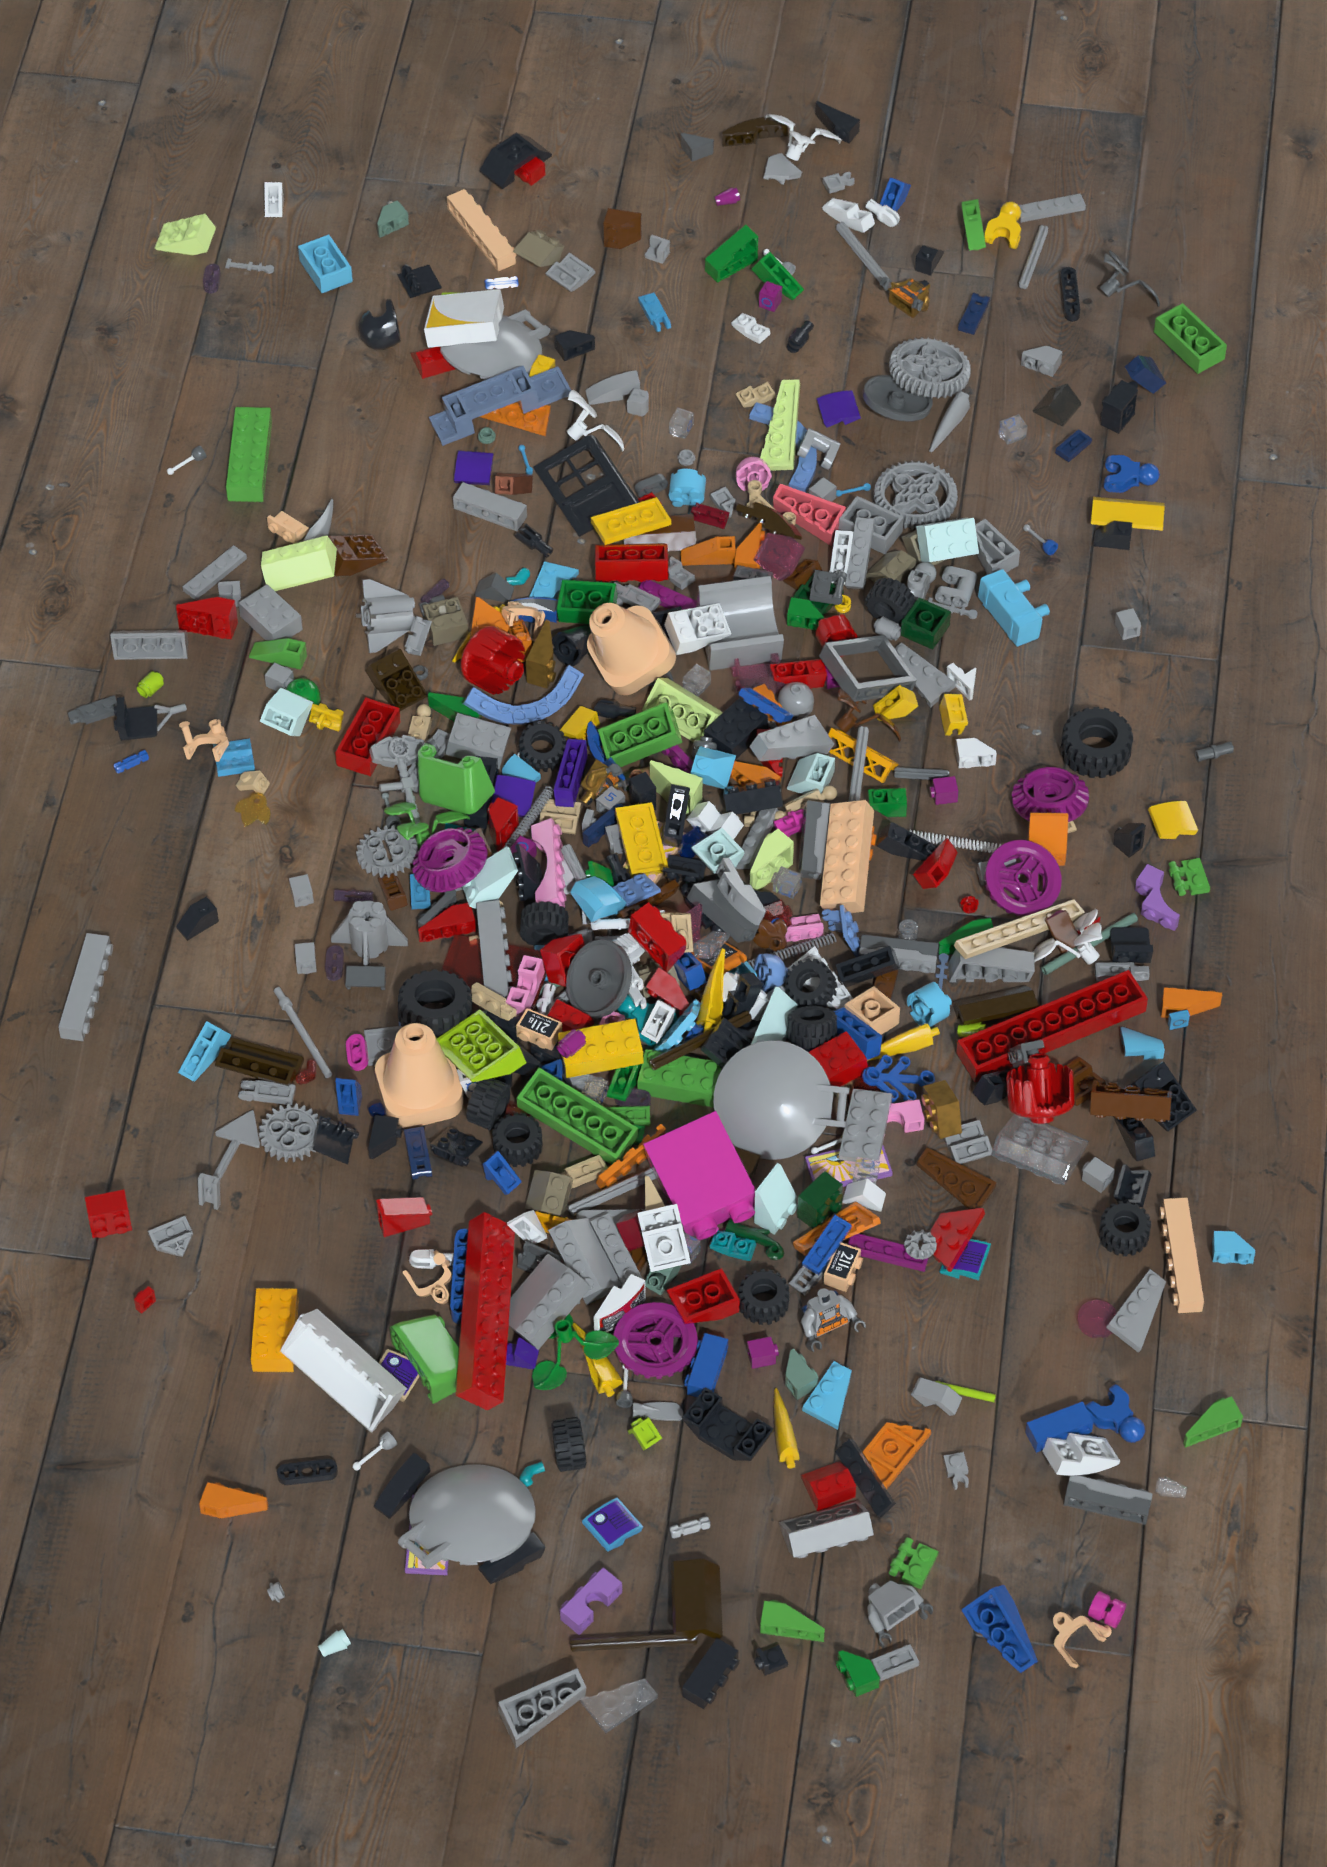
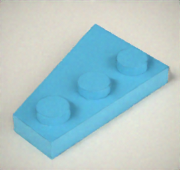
M834 1361L803 1405L802 1411L838 1430L852 1370Z

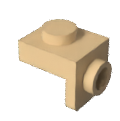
M261 771L243 772L236 787L240 791L254 790L258 796H263L270 783Z

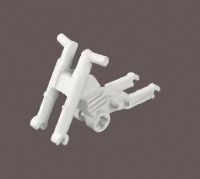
M630 918L598 919L591 923L592 930L629 929ZM625 933L622 936L595 937V940H608L620 945L628 954L631 966L633 963L635 964L637 961H640V956L645 952L629 933ZM632 966V981L628 994L635 1007L640 1004L641 1009H644L647 1006L646 998L639 991L644 987L643 980Z

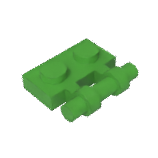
M1200 858L1181 861L1180 868L1176 865L1175 861L1169 863V873L1174 879L1173 885L1175 890L1178 891L1179 896H1184L1186 894L1185 890H1189L1191 895L1210 892V886ZM1181 876H1185L1186 881L1182 880Z
M907 1537L904 1543L900 1544L899 1552L896 1558L892 1560L888 1573L895 1577L899 1571L903 1573V1582L921 1589L939 1551L920 1543L915 1550L911 1548L913 1540ZM906 1556L911 1558L908 1565L903 1563Z

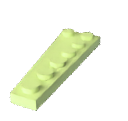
M799 380L781 381L772 421L769 424V432L766 435L765 446L760 456L768 464L770 470H794L800 393Z

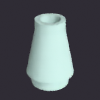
M342 1629L340 1631L336 1630L318 1648L325 1657L347 1649V1646L351 1643Z

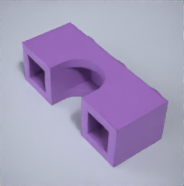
M604 1568L599 1572H595L584 1587L581 1586L577 1589L570 1601L567 1600L562 1604L560 1620L580 1635L594 1621L593 1611L587 1606L588 1603L597 1600L609 1606L622 1593V1582Z

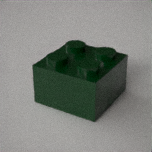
M918 598L902 621L901 636L933 650L950 626L951 611Z
M824 1171L798 1196L797 1218L812 1229L823 1225L834 1213L837 1214L842 1208L843 1184Z

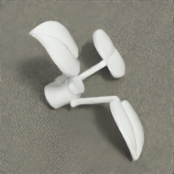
M768 114L765 117H771L790 128L789 149L786 156L796 161L799 160L801 153L805 151L809 144H815L813 139L816 135L834 138L839 144L842 141L832 132L820 128H815L816 131L809 138L794 132L793 126H795V123L786 117Z
M572 390L569 393L568 400L578 403L583 408V411L577 421L567 430V433L577 441L582 435L586 437L591 432L603 429L617 441L623 452L624 444L621 437L608 425L601 424L588 431L586 430L588 426L583 422L588 414L596 418L597 414L579 393Z
M1094 909L1082 915L1073 923L1076 930L1081 932V935L1074 940V945L1078 946V952L1060 941L1050 938L1035 948L1033 951L1034 962L1049 955L1056 945L1075 954L1077 958L1082 957L1087 964L1095 962L1099 958V953L1090 942L1102 939V927L1100 923L1091 924L1096 919L1098 910Z

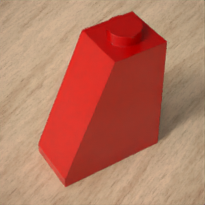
M423 1197L376 1200L378 1222L384 1237L430 1224L429 1216H432V1210L430 1205L425 1203Z

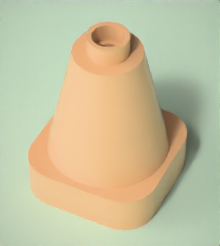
M605 603L598 606L591 614L589 621L591 634L587 641V648L605 681L617 694L631 695L669 672L676 661L675 650L657 619L646 607L632 606L625 609L614 603Z
M412 1023L402 1027L396 1034L391 1052L381 1056L375 1065L376 1084L386 1117L399 1118L400 1126L403 1129H410L457 1116L463 1107V1092L456 1066L445 1056L436 1036L428 1026Z

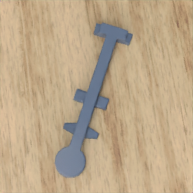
M945 953L939 955L941 965H937V968L940 969V974H936V978H939L938 986L941 990L943 979H947L944 969L949 968V966L945 965L949 960V956Z

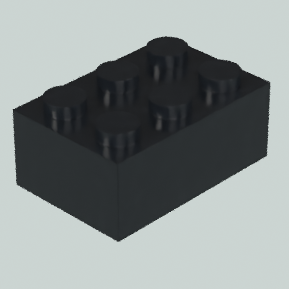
M740 697L704 730V737L712 738L711 742L717 744V751L736 755V760L750 747L757 737V729H768V716L754 706L744 702Z

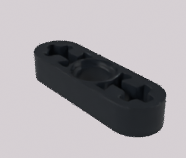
M332 1459L288 1463L281 1465L277 1470L278 1481L283 1485L329 1481L336 1478L338 1474L337 1464ZM326 1467H330L329 1473H326ZM310 1468L313 1470V1473L310 1476H304L302 1471ZM286 1471L289 1472V1477L284 1476Z

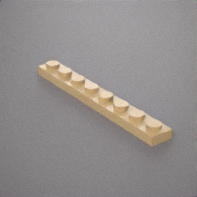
M1073 899L957 940L954 947L964 959H968L1049 930L1045 920L1058 910H1066L1072 921L1084 915L1085 911Z

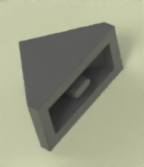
M682 132L681 148L691 161H695L713 154L714 140Z
M494 573L479 581L475 597L508 603L511 601L514 587L499 574Z

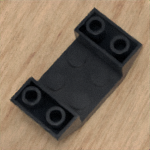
M515 133L491 149L480 168V172L501 189H504L515 181L514 171L535 157L544 162L552 157V153L531 137Z
M705 1387L684 1414L682 1420L700 1441L734 1461H751L774 1432V1428L758 1418L753 1424L722 1406L723 1398Z

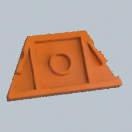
M479 597L475 598L469 640L477 631L487 626H495L508 632L509 625L501 615L502 613Z
M886 1422L864 1449V1456L886 1489L889 1488L930 1437L932 1430L925 1428V1431L912 1429L913 1426H899L895 1423Z

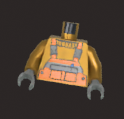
M888 277L882 278L880 285L884 286L885 290H889V303L911 318H914L920 311L925 312L928 310L930 302L928 290L930 289V284L928 281L923 280L921 283H918L910 278L903 282L894 283Z
M596 759L581 783L582 788L586 792L580 800L589 806L594 798L597 799L610 786L619 790V787H623L624 791H629V778L626 777L624 781L621 780L619 782L618 776L623 773L621 767L617 764H611L608 767Z

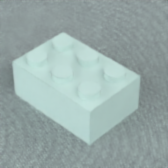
M961 518L916 526L921 562H934L979 554L974 518Z

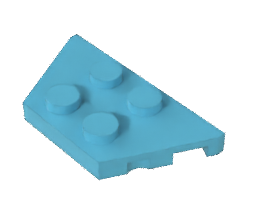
M697 999L689 1005L652 1050L665 1052L673 1045L677 1046L683 1039L681 1035L686 1030L690 1031L696 1024L694 1020L698 1016L701 1004Z

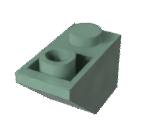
M398 200L382 208L377 223L379 238L409 225L408 212Z
M682 1265L654 1272L650 1270L645 1281V1287L662 1295L678 1275Z
M795 1349L790 1350L785 1386L798 1400L816 1388L818 1375L813 1368L810 1369L804 1356L798 1354Z

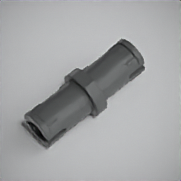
M1231 742L1220 745L1213 744L1208 748L1195 750V758L1197 762L1211 758L1217 759L1221 755L1233 753L1234 748Z

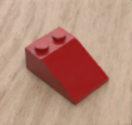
M722 1268L667 1290L684 1324L721 1320L739 1313L740 1299Z

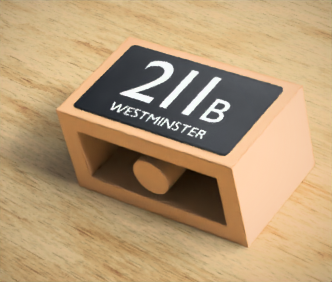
M527 1008L516 1025L517 1037L523 1041L534 1043L540 1048L552 1051L558 1041V1033L562 1032V1022Z
M841 1243L831 1257L824 1273V1285L847 1292L849 1285L853 1286L856 1269H860L863 1262L861 1249Z

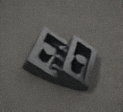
M723 1018L711 1032L700 1050L723 1069L725 1064L736 1053L750 1046L752 1041L727 1019Z

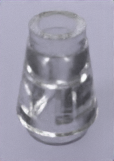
M1166 1476L1164 1478L1158 1477L1155 1493L1162 1497L1185 1498L1187 1486Z

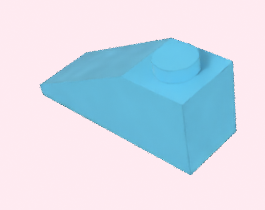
M206 1021L178 1073L195 1082L218 1057L221 1048H225L231 1034Z

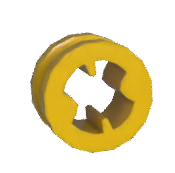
M842 595V603L844 605L839 604L834 607L837 612L846 613L851 608V599L846 595Z

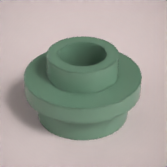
M489 427L482 428L478 434L479 441L484 444H490L496 438L495 432Z

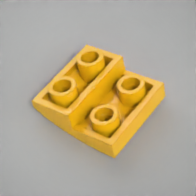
M1186 801L1161 803L1148 808L1160 839H1176L1179 834L1195 835L1198 832Z

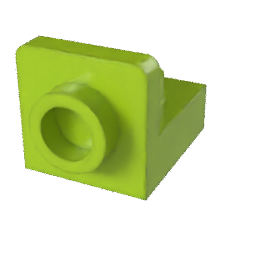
M641 1417L631 1423L632 1428L628 1430L629 1434L633 1433L643 1450H646L662 1439L649 1417L644 1420Z

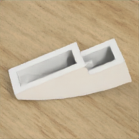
M832 198L822 207L831 217L839 222H844L847 227L865 233L875 224L872 212L859 210L857 203Z

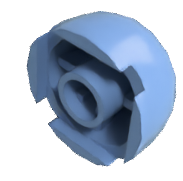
M768 953L757 956L754 971H757L758 978L763 983L761 990L770 992L773 988L783 985L785 978L788 977V968L785 967L782 959Z

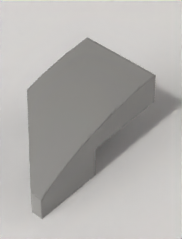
M723 487L712 493L710 499L718 509L730 512L728 518H731L735 498H733L726 487Z
M671 556L670 567L668 568L670 581L683 590L695 581V576L682 567V562Z

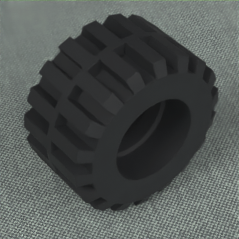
M882 578L874 583L866 596L865 606L874 618L881 619L885 617L901 625L903 619L914 605L915 599L914 594L911 593V590L905 584L892 578Z
M536 721L533 722V726L529 724L520 736V758L532 768H536L537 772H540V769H543V772H548V768L551 771L554 770L555 765L559 766L561 764L566 747V738L563 731L559 732V727L557 725L553 727L551 722L545 724V721H541V724H538ZM538 740H544L549 742L553 749L547 753H539L533 749L532 744Z
M541 901L527 905L521 913L520 936L522 940L535 947V945H547L554 939L567 937L569 925L568 912L563 906H559L556 903L553 904L552 902Z
M808 958L805 959V962L802 960L798 961L799 965H793L791 967L793 970L787 973L789 978H785V983L787 984L785 988L789 997L800 1008L806 1006H824L826 1008L828 1006L827 1003L829 1001L832 1003L834 1000L832 996H836L837 993L835 988L838 987L835 976L828 966L822 961L819 962L818 959L811 961ZM813 977L820 978V984L816 990L810 993L802 992V987L808 979Z
M806 1006L797 1008L788 1015V1040L791 1044L804 1049H815L837 1037V1016L829 1008Z
M494 1078L479 1081L468 1102V1122L488 1130H493L495 1124L499 1123V1119L503 1118L508 1107L510 1085Z
M514 1113L513 1116L508 1114L505 1119L501 1118L499 1123L495 1124L492 1133L494 1153L499 1151L509 1165L513 1164V1167L521 1165V1167H524L526 1163L532 1164L533 1159L537 1160L543 1147L542 1129L539 1127V1122L537 1120L534 1121L532 1116L527 1117L524 1113L522 1115ZM513 1137H523L527 1139L522 1143H512L508 1141Z
M1119 1201L1118 1205L1115 1203L1111 1204L1110 1208L1107 1207L1101 1216L1099 1238L1102 1240V1245L1104 1247L1107 1246V1250L1110 1253L1114 1251V1255L1118 1256L1119 1254H1123V1257H1127L1128 1254L1133 1256L1136 1255V1251L1140 1253L1149 1241L1151 1230L1149 1214H1145L1146 1210L1144 1208L1140 1209L1138 1204L1132 1205L1130 1201H1127V1203ZM1127 1225L1133 1228L1134 1231L1129 1233L1121 1232L1116 1227Z
M760 1269V1272L754 1270L752 1275L747 1274L745 1280L742 1279L739 1286L738 1298L740 1299L741 1314L744 1313V1317L746 1319L750 1318L754 1324L759 1322V1325H763V1323L770 1325L772 1321H780V1317L783 1318L789 1308L790 1291L789 1285L786 1284V1279L784 1277L781 1278V1274L778 1272L774 1274L773 1270L770 1269L768 1272L765 1269ZM759 1293H768L774 1298L769 1301H760L754 1296Z
M578 1417L553 1420L551 1428L559 1471L564 1472L586 1468L587 1460L580 1419Z

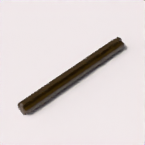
M744 1011L728 1019V1021L738 1028L750 1022L752 1016L749 1011ZM715 1027L650 1059L649 1065L651 1069L657 1070L703 1046Z
M673 1633L576 1638L570 1640V1649L574 1652L696 1645L697 1636L691 1641Z

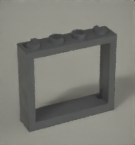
M885 635L825 643L819 655L840 687L855 702L883 698L899 685L912 691L917 682ZM878 651L896 678L858 683L840 656Z

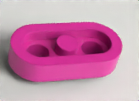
M354 1034L346 1041L347 1060L353 1070L360 1071L366 1068L369 1062L367 1042L362 1035Z

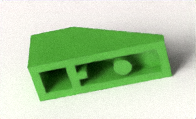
M1232 1396L1226 1399L1220 1398L1209 1407L1185 1434V1448L1241 1427L1243 1415Z
M776 1600L764 1601L760 1633L824 1642L825 1628L787 1604Z

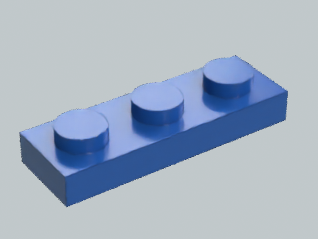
M750 687L741 688L738 694L744 698V702L750 705L754 704L760 712L773 716L772 719L776 722H789L793 717V714Z
M834 1215L803 1260L802 1266L820 1275L851 1230L852 1225Z

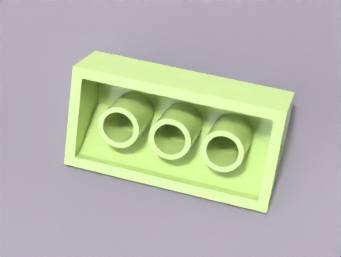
M323 536L262 552L261 568L266 585L268 584L274 591L334 577L337 548L328 536Z
M657 678L642 708V711L667 702L674 712L680 734L692 742L697 739L700 740L701 736H704V730L723 713L668 678Z

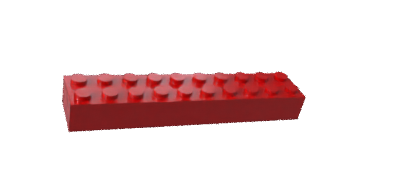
M1127 970L962 1038L957 1042L956 1054L976 1083L981 1079L982 1075L1013 1067L1008 1058L1010 1048L1023 1043L1043 1040L1044 1048L1038 1051L1039 1053H1048L1146 1012L1148 998L1131 972Z
M483 1212L471 1219L468 1227L456 1396L488 1411L504 1401L515 1232L506 1222Z

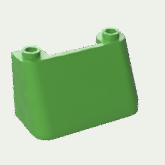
M425 743L418 751L419 795L422 801L464 814L477 812L495 792L481 758L466 756L458 764L434 758L437 752L435 746Z
M433 1314L390 1326L392 1345L396 1351L404 1352L421 1377L423 1386L430 1390L428 1398L432 1404L456 1392L459 1347L445 1329V1323L441 1316L437 1317Z

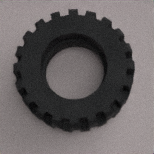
M1093 707V709L1085 708L1082 712L1079 710L1073 716H1070L1064 724L1061 739V755L1064 758V762L1068 766L1070 765L1073 771H1078L1082 776L1088 775L1089 778H1105L1106 775L1112 776L1116 774V771L1120 772L1123 770L1131 757L1133 744L1132 728L1123 716L1120 717L1119 713L1111 712L1108 708L1099 709V707ZM1089 737H1100L1106 739L1112 745L1106 748H1093L1083 743L1082 740Z
M432 969L430 972H427V970L421 971L420 974L412 975L411 979L408 978L399 989L398 1019L402 1027L412 1023L424 1024L438 1038L472 1015L470 987L462 978L459 979V976L454 973L449 974L445 970L440 972L437 969ZM437 1002L443 1003L447 1007L429 1009L423 1007V1005Z

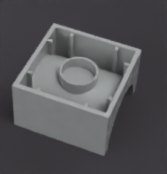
M771 576L698 586L697 607L720 603L731 631L730 636L705 646L709 671L781 661L784 638L783 634L778 633L776 626Z

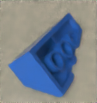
M1005 1585L991 1588L961 1609L971 1627L977 1633L980 1632L991 1646H995L1002 1653V1656L1020 1673L1038 1662L1016 1604Z

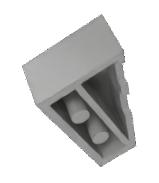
M986 519L975 524L979 550L977 556L987 575L1002 569L1007 573L1019 565L1020 551Z

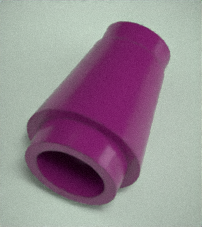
M731 187L714 196L717 206L736 204L737 201H740L737 187Z

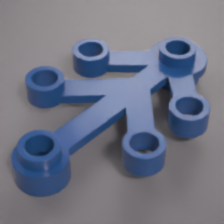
M888 1055L882 1056L876 1067L866 1068L862 1073V1079L866 1084L877 1086L884 1093H891L894 1096L892 1103L897 1100L899 1094L896 1090L890 1089L884 1082H889L903 1094L904 1101H914L917 1098L916 1093L909 1090L902 1083L919 1084L923 1088V1086L933 1084L935 1081L934 1074L928 1070L922 1071L919 1076L899 1074L910 1065V1059L906 1056L900 1057L897 1065L888 1074L881 1073L884 1068H889L893 1062L892 1058Z

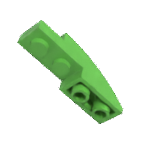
M978 199L961 202L969 251L986 248Z

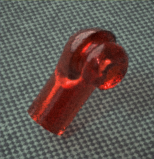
M309 1060L307 1062V1069L296 1075L295 1080L299 1085L307 1084L316 1078L317 1062Z

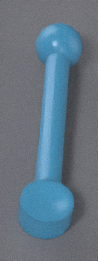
M520 445L518 449L522 453L526 465V473L531 475L533 469L529 466L524 451L525 446Z
M866 483L864 486L843 491L837 490L836 496L840 497L842 494L860 490L869 491L871 485Z

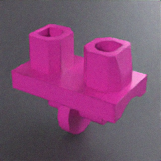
M804 809L796 812L790 811L787 816L774 821L775 828L779 829L787 837L794 833L802 832Z

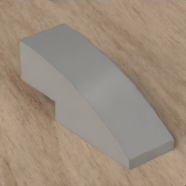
M637 370L612 376L586 389L585 393L588 404L593 405L623 400V395L631 394L633 388L640 389Z

